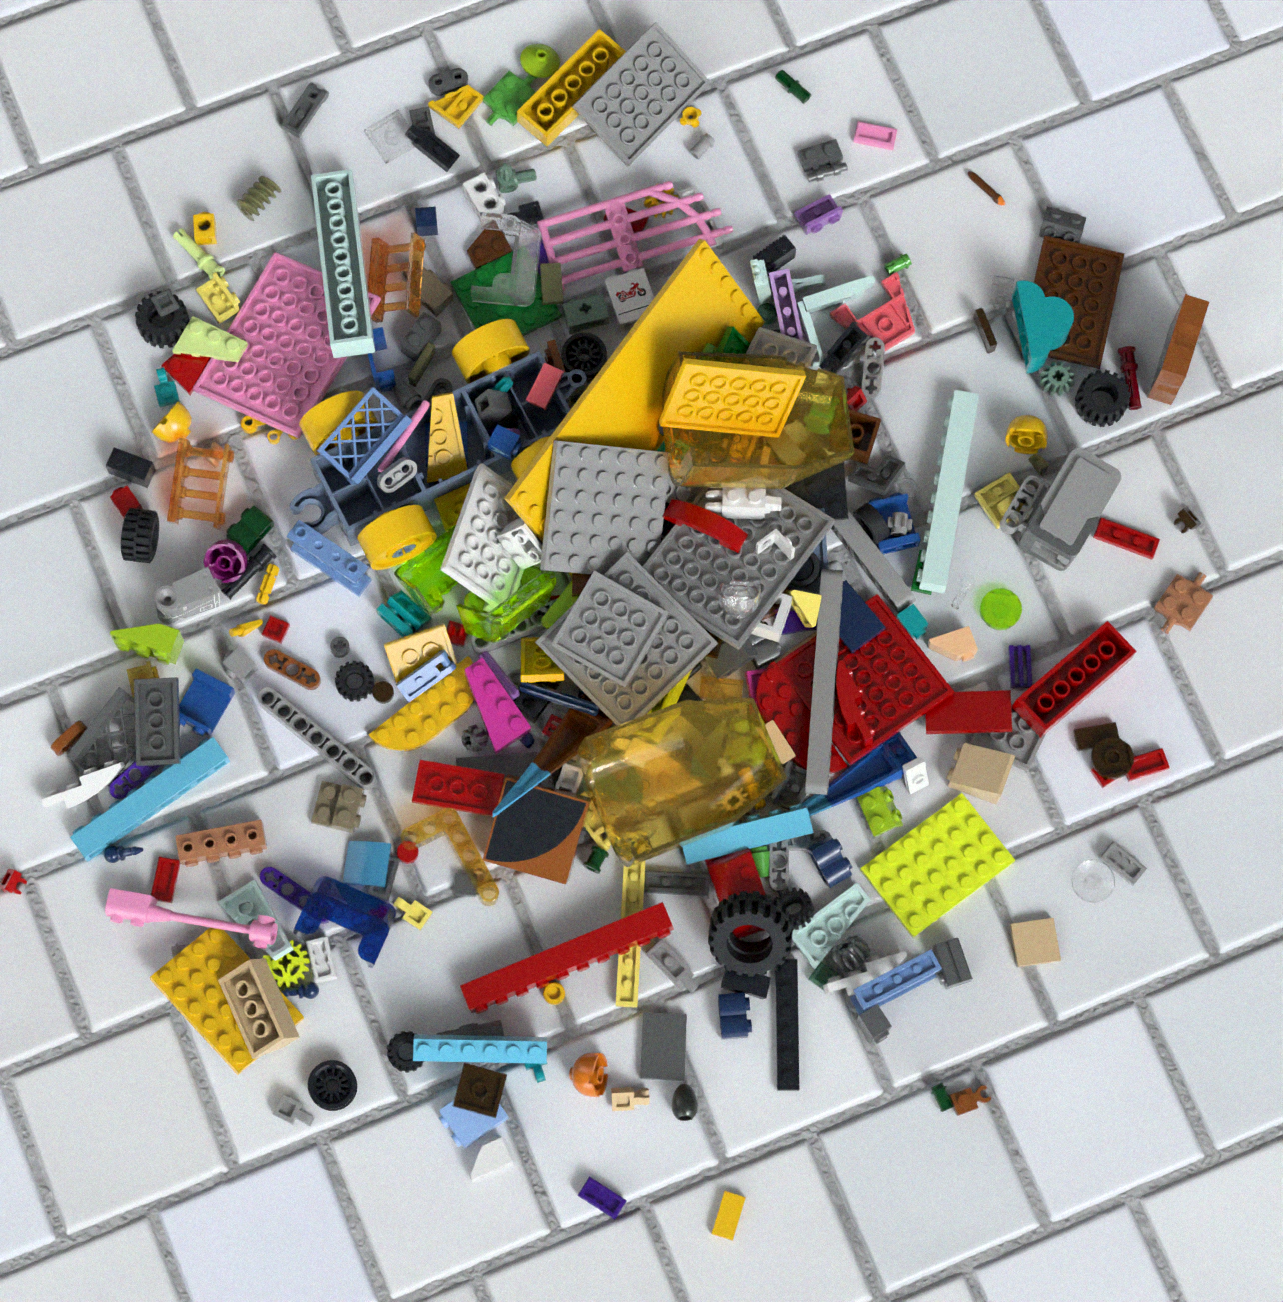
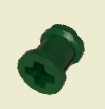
M592 846V852L587 862L583 863V866L594 873L600 874V867L605 858H608L609 853L600 847Z

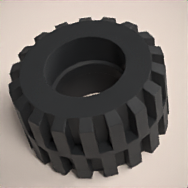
M150 293L148 294V299L144 297L141 300L142 305L138 304V312H135V321L139 333L144 338V341L146 343L150 342L153 347L159 345V348L164 349V345H168V348H171L173 343L178 342L190 321L186 306L174 294L173 296L179 308L170 313L174 315L173 321L165 327L153 326L151 322L159 313L151 301V297L155 295Z
M1097 370L1095 375L1093 372L1088 374V377L1082 380L1075 396V401H1077L1075 407L1079 409V416H1084L1086 423L1091 421L1092 426L1100 424V427H1105L1106 423L1108 426L1113 425L1114 421L1117 423L1123 417L1130 402L1129 398L1131 395L1130 392H1127L1129 386L1128 384H1123L1125 379L1123 377L1119 379L1117 377L1118 374L1115 372L1113 375L1109 374L1110 370H1105L1104 373L1101 370ZM1105 391L1111 395L1114 404L1100 406L1095 403L1091 393Z
M129 508L125 515L121 532L122 558L125 561L150 564L156 554L158 545V514L152 510Z

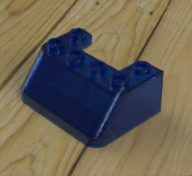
M323 876L315 882L294 927L293 934L297 935L299 931L303 934L311 935L318 930L322 919H326L363 936L358 946V955L362 960L370 963V968H373L396 917V910L391 904L331 877Z

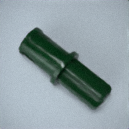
M780 70L776 74L775 79L788 90V93H792L803 104L810 99L812 94L803 88L798 80L795 81L784 70Z

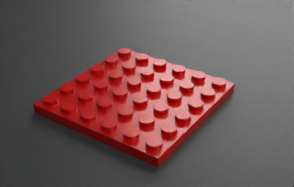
M878 594L865 603L884 624L885 630L854 653H851L839 639L838 661L843 660L845 666H850L854 675L852 677L854 683L860 685L863 695H861V703L858 705L862 707L865 713L863 718L866 724L870 723L875 733L873 735V743L865 747L856 729L847 732L839 712L835 689L832 742L850 765L954 694L951 686ZM817 635L776 663L810 713Z

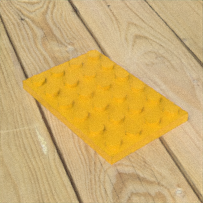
M684 358L660 416V426L779 438L806 378L805 371Z
M210 927L150 976V980L231 1069L239 1075L258 1058L252 1059L218 980L250 958L224 930ZM280 991L296 1026L304 1019V1016Z

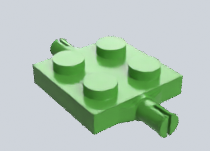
M508 71L483 98V103L490 107L493 112L486 119V122L492 126L500 118L514 126L517 123V111L536 93L530 84L537 77L529 74L523 80L511 71Z

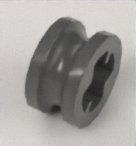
M336 637L331 641V653L335 657L342 658L349 653V642L346 638ZM341 642L343 646L346 645V648H342V651L339 652L337 648L334 649V646H338V643Z

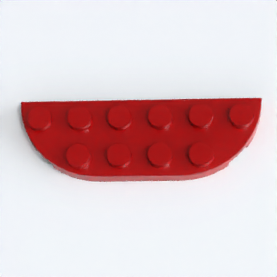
M773 661L762 672L757 682L755 695L757 710L765 724L771 720L776 723L796 755L791 760L800 768L807 770L811 713L775 661ZM833 744L831 745L830 774L839 772L847 767V764Z

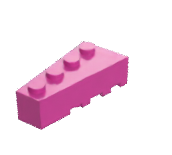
M483 658L465 669L464 674L494 753L497 755L530 732L531 726Z

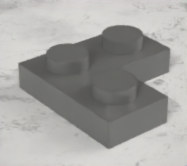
M889 455L884 458L877 469L858 462L848 475V481L885 496L906 468L905 462Z

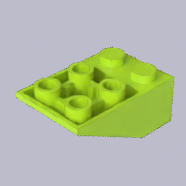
M159 623L110 631V636L119 650L125 652L132 650L137 652L138 656L147 659L149 656L157 658L159 663L169 665V663L176 665L184 644V639L178 629Z

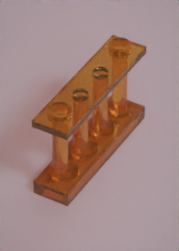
M415 232L411 233L410 243L391 246L379 237L372 238L368 292L379 296L381 299L371 316V320L376 323L383 322L385 312L405 309L415 318L419 317L423 258L426 244L425 239ZM410 251L409 262L388 265V256L390 254ZM408 271L406 282L386 284L388 273ZM407 290L406 301L385 304L387 292Z
M179 438L167 522L179 524V519L182 520L183 518L214 522L213 528L220 530L221 525L225 523L226 514L223 513L229 465L234 461V450H232L229 444H225L224 451L196 448L190 445L191 441L188 439ZM200 456L222 459L221 472L190 468L187 465L188 457ZM191 476L220 480L218 493L187 489V486H184L185 478ZM190 497L217 501L215 514L184 510V507H181L182 499Z

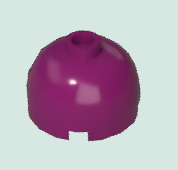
M223 539L218 540L209 547L205 553L203 563L205 568H209L213 579L217 578L222 580L221 582L229 583L241 577L246 569L248 558L246 551L239 543Z

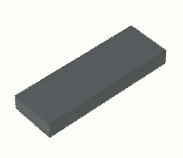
M645 870L644 893L709 896L710 874Z

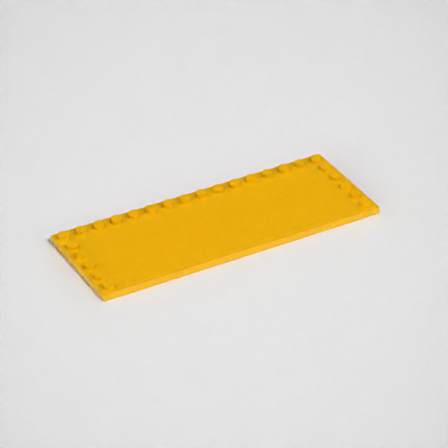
M698 239L504 497L542 543L554 440L657 451L666 438L659 433V419L684 358H698L707 343L712 344L718 349L727 327H734L750 343L758 328L764 325L765 321L704 239ZM679 428L678 433L675 435V437L679 438V431L682 428ZM673 443V444L671 445V447L668 449V451L671 450V448L674 446L675 443Z

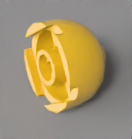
M178 401L154 427L152 433L160 440L168 443L176 442L180 438L184 440L191 433V430L188 428L192 423V417L186 407Z
M1033 415L1018 416L1008 425L1005 437L1006 445L1014 447V451L1017 453H1038V449L1046 448L1048 439L1047 428L1041 419Z

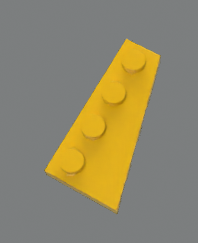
M453 392L432 396L427 483L438 481L440 478L442 480L449 479L468 470Z

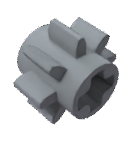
M894 512L892 517H888L887 526L891 530L892 536L901 537L905 536L907 532H911L913 520L908 519V514Z

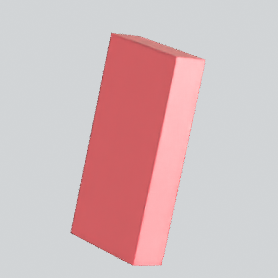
M544 363L526 398V402L546 410L564 371Z

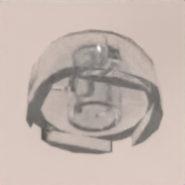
M747 580L730 581V585L725 587L724 583H722L718 587L719 605L723 611L734 618H745L758 608L761 600V587L759 584L758 587H755L754 582Z

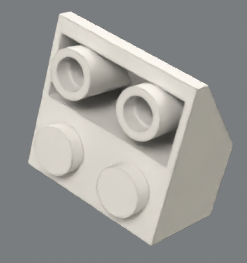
M521 518L509 522L498 534L497 539L521 570L541 562L543 543Z

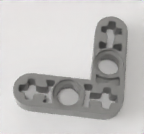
M813 830V833L804 835L807 839L805 845L799 846L795 843V838L782 841L781 850L774 852L772 849L777 850V842L769 844V887L771 890L779 893L785 891L788 887L789 850L807 851V848L810 847V835H814L813 839H819L821 835L824 838L827 836L832 837L831 834L825 830ZM781 855L785 859V864L783 866H776L773 863V858ZM772 870H785V873L781 872V881H785L781 887H777V884L773 883L777 878V872L772 873Z

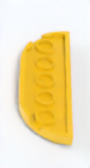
M470 657L464 658L456 665L457 667L454 671L410 701L368 734L370 739L388 750L412 751L429 743L464 715L475 700L464 674L465 669L473 664Z

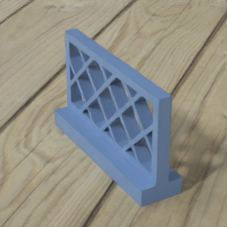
M371 387L317 451L340 471L350 484L357 485L410 425L412 420L407 415L404 416L374 387ZM372 394L379 399V408L368 409V399ZM391 410L397 417L392 423H384L383 411ZM365 411L366 424H355L354 415L356 412ZM369 411L380 412V423L369 424ZM370 426L381 427V436L378 439H370ZM351 427L352 440H341L340 431L342 428ZM355 427H366L367 439L356 440ZM352 442L353 455H342L341 443ZM356 442H367V452L365 454L357 455ZM329 443H337L338 456H330L324 450ZM342 458H353L354 467L349 472L343 468Z

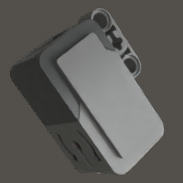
M1075 448L1070 452L1051 484L1036 476H1029L1024 480L1000 521V529L1006 534H1013L1017 530L1020 531L1022 535L1018 542L1023 551L1058 571H1064L1082 549L1120 483L1121 473L1117 468L1086 450ZM1026 485H1033L1035 491L1028 490ZM1019 503H1023V507L1021 508V510L1019 512L1015 511ZM1032 506L1033 510L1031 514L1029 515L1028 519L1024 520L1025 516L1027 515L1029 509ZM1006 519H1012L1015 522V526L1009 525Z

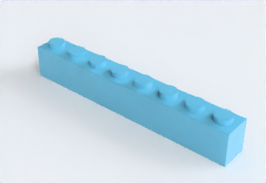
M214 737L202 740L198 744V748L192 752L189 750L181 756V764L165 766L161 774L151 776L144 782L145 785L141 788H134L128 792L127 797L121 802L119 800L115 801L109 806L108 811L95 815L91 819V823L85 827L80 826L75 829L70 837L87 862L227 765L230 762L228 756Z

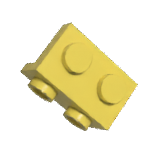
M215 272L212 274L213 279L198 287L196 292L220 324L239 312L238 303H240V300L234 292H229L227 289L229 285L223 276L219 277Z

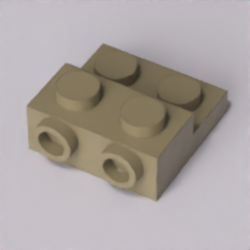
M322 781L311 823L354 833L355 828H359L361 822V815H358L360 807L364 808L367 795L364 794L363 788Z

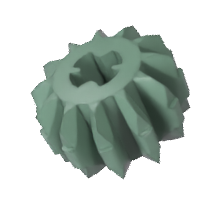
M1055 361L1051 363V366L1045 365L1044 371L1040 373L1042 379L1039 383L1045 386L1044 392L1051 391V397L1054 396L1055 392L1061 397L1063 391L1069 393L1070 387L1074 386L1075 382L1072 379L1075 374L1069 372L1070 366L1063 367V361L1060 362L1059 366H1057Z

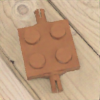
M1199 572L1194 581L1187 580L1179 574L1175 576L1154 610L1161 613L1167 619L1161 631H1165L1168 634L1174 624L1182 626L1189 631L1192 630L1214 596L1200 586L1207 577L1205 574L1202 575V572Z

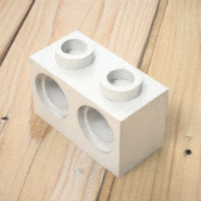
M485 173L463 183V192L483 225L503 215L504 206L506 205L502 195H497L494 190L496 189L494 181L491 177L487 178ZM478 187L485 188L482 192L476 191ZM487 204L495 205V207L493 208H487L485 206Z

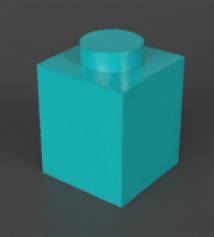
M914 604L896 615V618L912 638L917 640L927 633L926 629L929 623Z

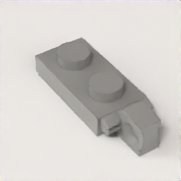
M660 939L645 953L675 986L677 985L681 988L684 985L691 994L698 988V985L691 979L694 976L691 968L663 939Z

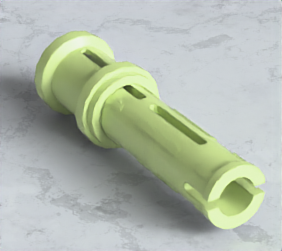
M183 228L178 230L180 235L177 231L174 233L173 238L197 261L198 268L204 270L209 275L210 280L213 279L212 274L215 272L219 277L224 274L225 269L214 261V257L211 254H206Z

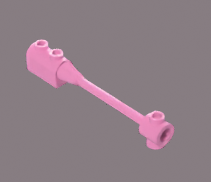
M112 888L109 890L105 907L106 915L111 916L110 921L122 924L124 919L131 920V925L143 927L144 922L177 921L249 934L250 941L254 942L253 946L266 949L267 944H274L278 932V926L273 917L258 915V919L253 920L251 925L182 914L156 906L157 899L151 895Z

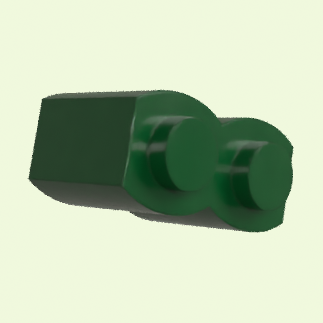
M252 506L250 509L246 508L240 516L241 520L236 524H231L226 531V538L239 543L246 551V555L251 553L274 527L273 520L256 506Z

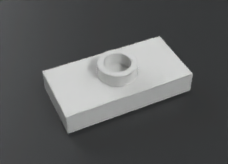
M921 756L902 766L906 789L910 794L929 785L925 761Z
M328 936L307 940L306 944L315 983L318 984L337 979Z

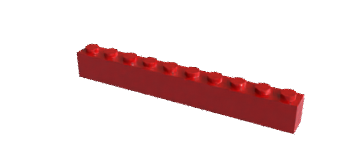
M661 902L462 984L460 987L471 1013L476 1012V1014L487 1011L488 1006L505 1004L509 1001L508 998L515 995L517 997L524 996L529 993L528 990L537 987V989L546 987L551 980L556 978L557 980H563L569 977V973L575 970L578 972L585 971L590 968L589 965L598 962V964L610 960L609 956L617 953L618 955L626 954L630 951L631 947L636 945L639 947L645 946L651 942L650 939L667 937L674 928L664 903Z

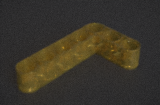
M445 808L402 831L401 845L407 850L420 848L445 835L465 874H467L480 902L485 906H493L497 903L499 889L455 809ZM445 816H452L455 821L447 824L443 821V818ZM432 825L436 830L428 834L424 831V828ZM461 834L465 837V840L458 843L453 840V837ZM408 835L416 837L414 843H407L404 839ZM472 853L475 858L472 861H466L463 855ZM479 871L484 873L485 877L482 880H476L473 874ZM491 890L495 893V897L487 899L483 896V893Z

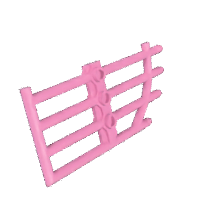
M672 181L663 182V184L660 183L537 221L549 263L564 264L617 248L620 259L562 276L563 292L566 291L564 284L619 267L623 268L624 273L634 268L644 267L642 260L694 245L698 239H704L710 247L715 246L716 241L714 238L732 233L733 228L732 226H725L710 231L704 220L721 215L720 208L698 213L688 204L694 201H701L704 199L703 194L696 193L693 196L677 198L662 192L663 190L673 188ZM646 196L666 202L631 214L627 213L625 206L627 202ZM678 207L689 215V217L637 233H633L630 223ZM605 209L608 221L550 238L547 227ZM697 223L702 234L640 253L636 241ZM611 228L614 240L559 257L555 256L553 246Z

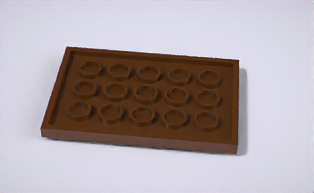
M1044 235L1034 283L1042 289L1045 297H1059L1065 300L1071 306L1074 313V321L1066 341L1059 348L1050 350L1048 358L1100 369L1125 253Z

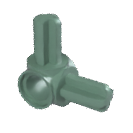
M503 163V167H500L495 172L501 193L513 192L517 189L518 184L537 179L535 169L516 172L511 165L507 166V163Z

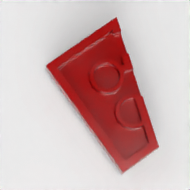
M181 353V355L173 354L161 366L191 396L194 391V385L211 357H195Z

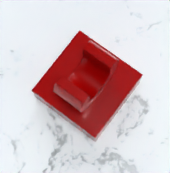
M855 385L853 388L846 389L848 393L845 396L840 395L839 397L843 398L845 408L858 411L867 402V399L862 389Z
M449 620L446 630L451 644L464 648L470 626Z
M8 869L0 883V889L4 892H13L20 895L22 892L17 890L16 885L18 882L27 884V881L20 878L22 874L18 871Z

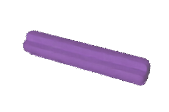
M484 651L480 654L478 658L485 660L510 698L514 700L516 697H519L520 692L489 652Z

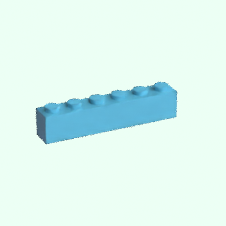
M802 803L789 806L790 810L781 812V809L768 811L769 815L760 817V814L748 816L747 821L739 822V819L726 822L727 826L718 828V824L705 827L706 831L697 833V830L684 832L685 836L681 837V843L686 863L691 864L735 853L747 848L751 849L813 833V828L807 806L802 807Z
M414 1034L413 1061L547 1064V1037Z

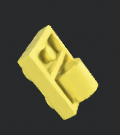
M1010 472L974 494V497L996 529L1000 528V521L1020 488ZM1020 502L1015 511L1019 512L1023 507V503ZM1006 519L1007 523L1012 521V519Z

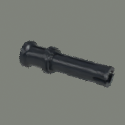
M264 543L261 545L262 548L253 557H249V563L241 577L234 582H229L221 589V592L228 599L231 600L257 572H262L264 566L272 558L275 559L277 557Z

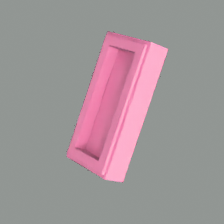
M858 121L853 142L893 150L898 129Z

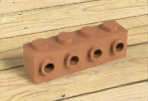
M262 820L175 836L179 861L186 867L196 866L198 862L206 860L207 863L218 862L222 857L235 859L241 857L243 853L250 852L251 855H256L267 849Z

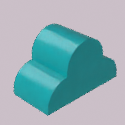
M1023 280L1016 282L1012 294V302L1027 374L1041 369L1047 360L1050 350L1057 349L1064 344L1074 321V313L1071 306L1065 300L1059 297H1045L1042 289L1037 284Z

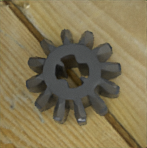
M855 935L848 937L845 941L842 940V943L837 945V949L833 951L832 958L835 960L836 965L845 972L854 971L857 967H861L862 963L866 962V959L870 956V949L865 940Z

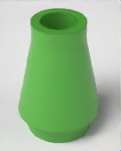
M767 846L751 848L750 851L759 877H769L770 851L767 850Z

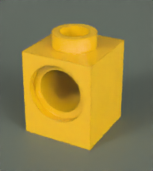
M200 212L193 215L196 244H217L214 213ZM204 225L210 226L207 230L200 229Z

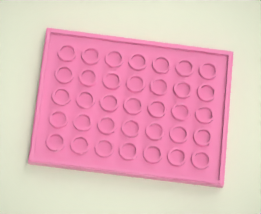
M274 252L227 330V333L248 343L245 352L239 362L217 360L211 357L194 385L193 390L198 394L287 434L300 438L303 433L299 426L301 418L322 401L347 357L333 358L322 272ZM368 292L372 316L381 299L379 296Z

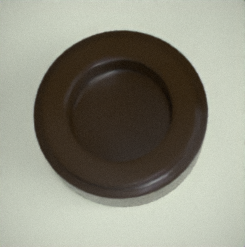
M381 681L374 685L372 694L378 703L386 704L393 699L394 689L390 683Z

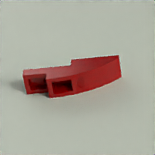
M843 660L838 661L836 676V695L839 712L847 732L856 729L866 747L873 743V735L875 733L871 724H866L863 718L865 713L862 707L858 705L861 703L863 691L858 683H854L852 679L854 675L850 666H845Z

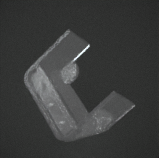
M480 212L481 229L499 230L507 236H515L511 274L500 273L496 275L493 279L492 287L471 285L472 302L530 306L534 302L542 241L541 232L536 227L513 215Z

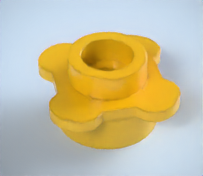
M686 107L682 111L683 115L680 118V124L683 126L691 125L693 128L698 127V120L702 114L701 110L694 107Z

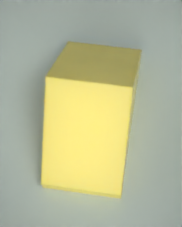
M785 590L784 594L792 596V607L804 626H816L822 595L798 590Z

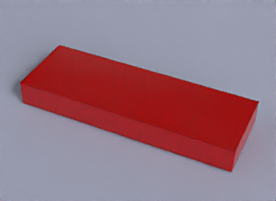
M1102 517L1093 536L1097 540L1151 560L1154 558L1160 541L1159 538Z

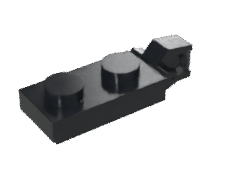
M412 124L405 133L419 151L446 172L449 171L460 156V154L429 130H419Z

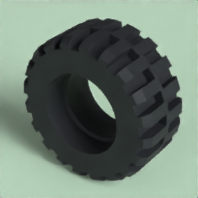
M742 891L739 895H736V893L729 895L728 900L723 899L714 908L710 918L708 944L710 945L711 954L715 956V960L720 965L724 964L725 969L730 972L733 970L735 974L741 976L742 973L748 974V976H755V974H760L761 976L767 974L768 970L772 972L778 969V964L782 965L791 951L793 922L789 916V911L786 907H782V903L778 899L773 900L772 896L766 893L761 895L758 891H753V893ZM743 925H754L764 929L770 936L759 942H746L737 938L732 931Z

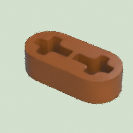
M81 720L75 722L52 743L50 748L57 756H61L81 738L88 727Z

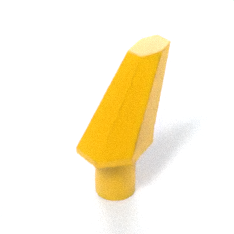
M259 619L239 624L229 629V635L231 637L237 635L238 637H244L261 626L263 621Z

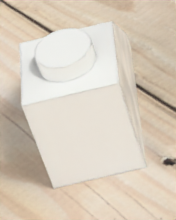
M494 1136L484 1141L485 1145L481 1146L470 1175L472 1182L513 1164L502 1137L497 1139Z

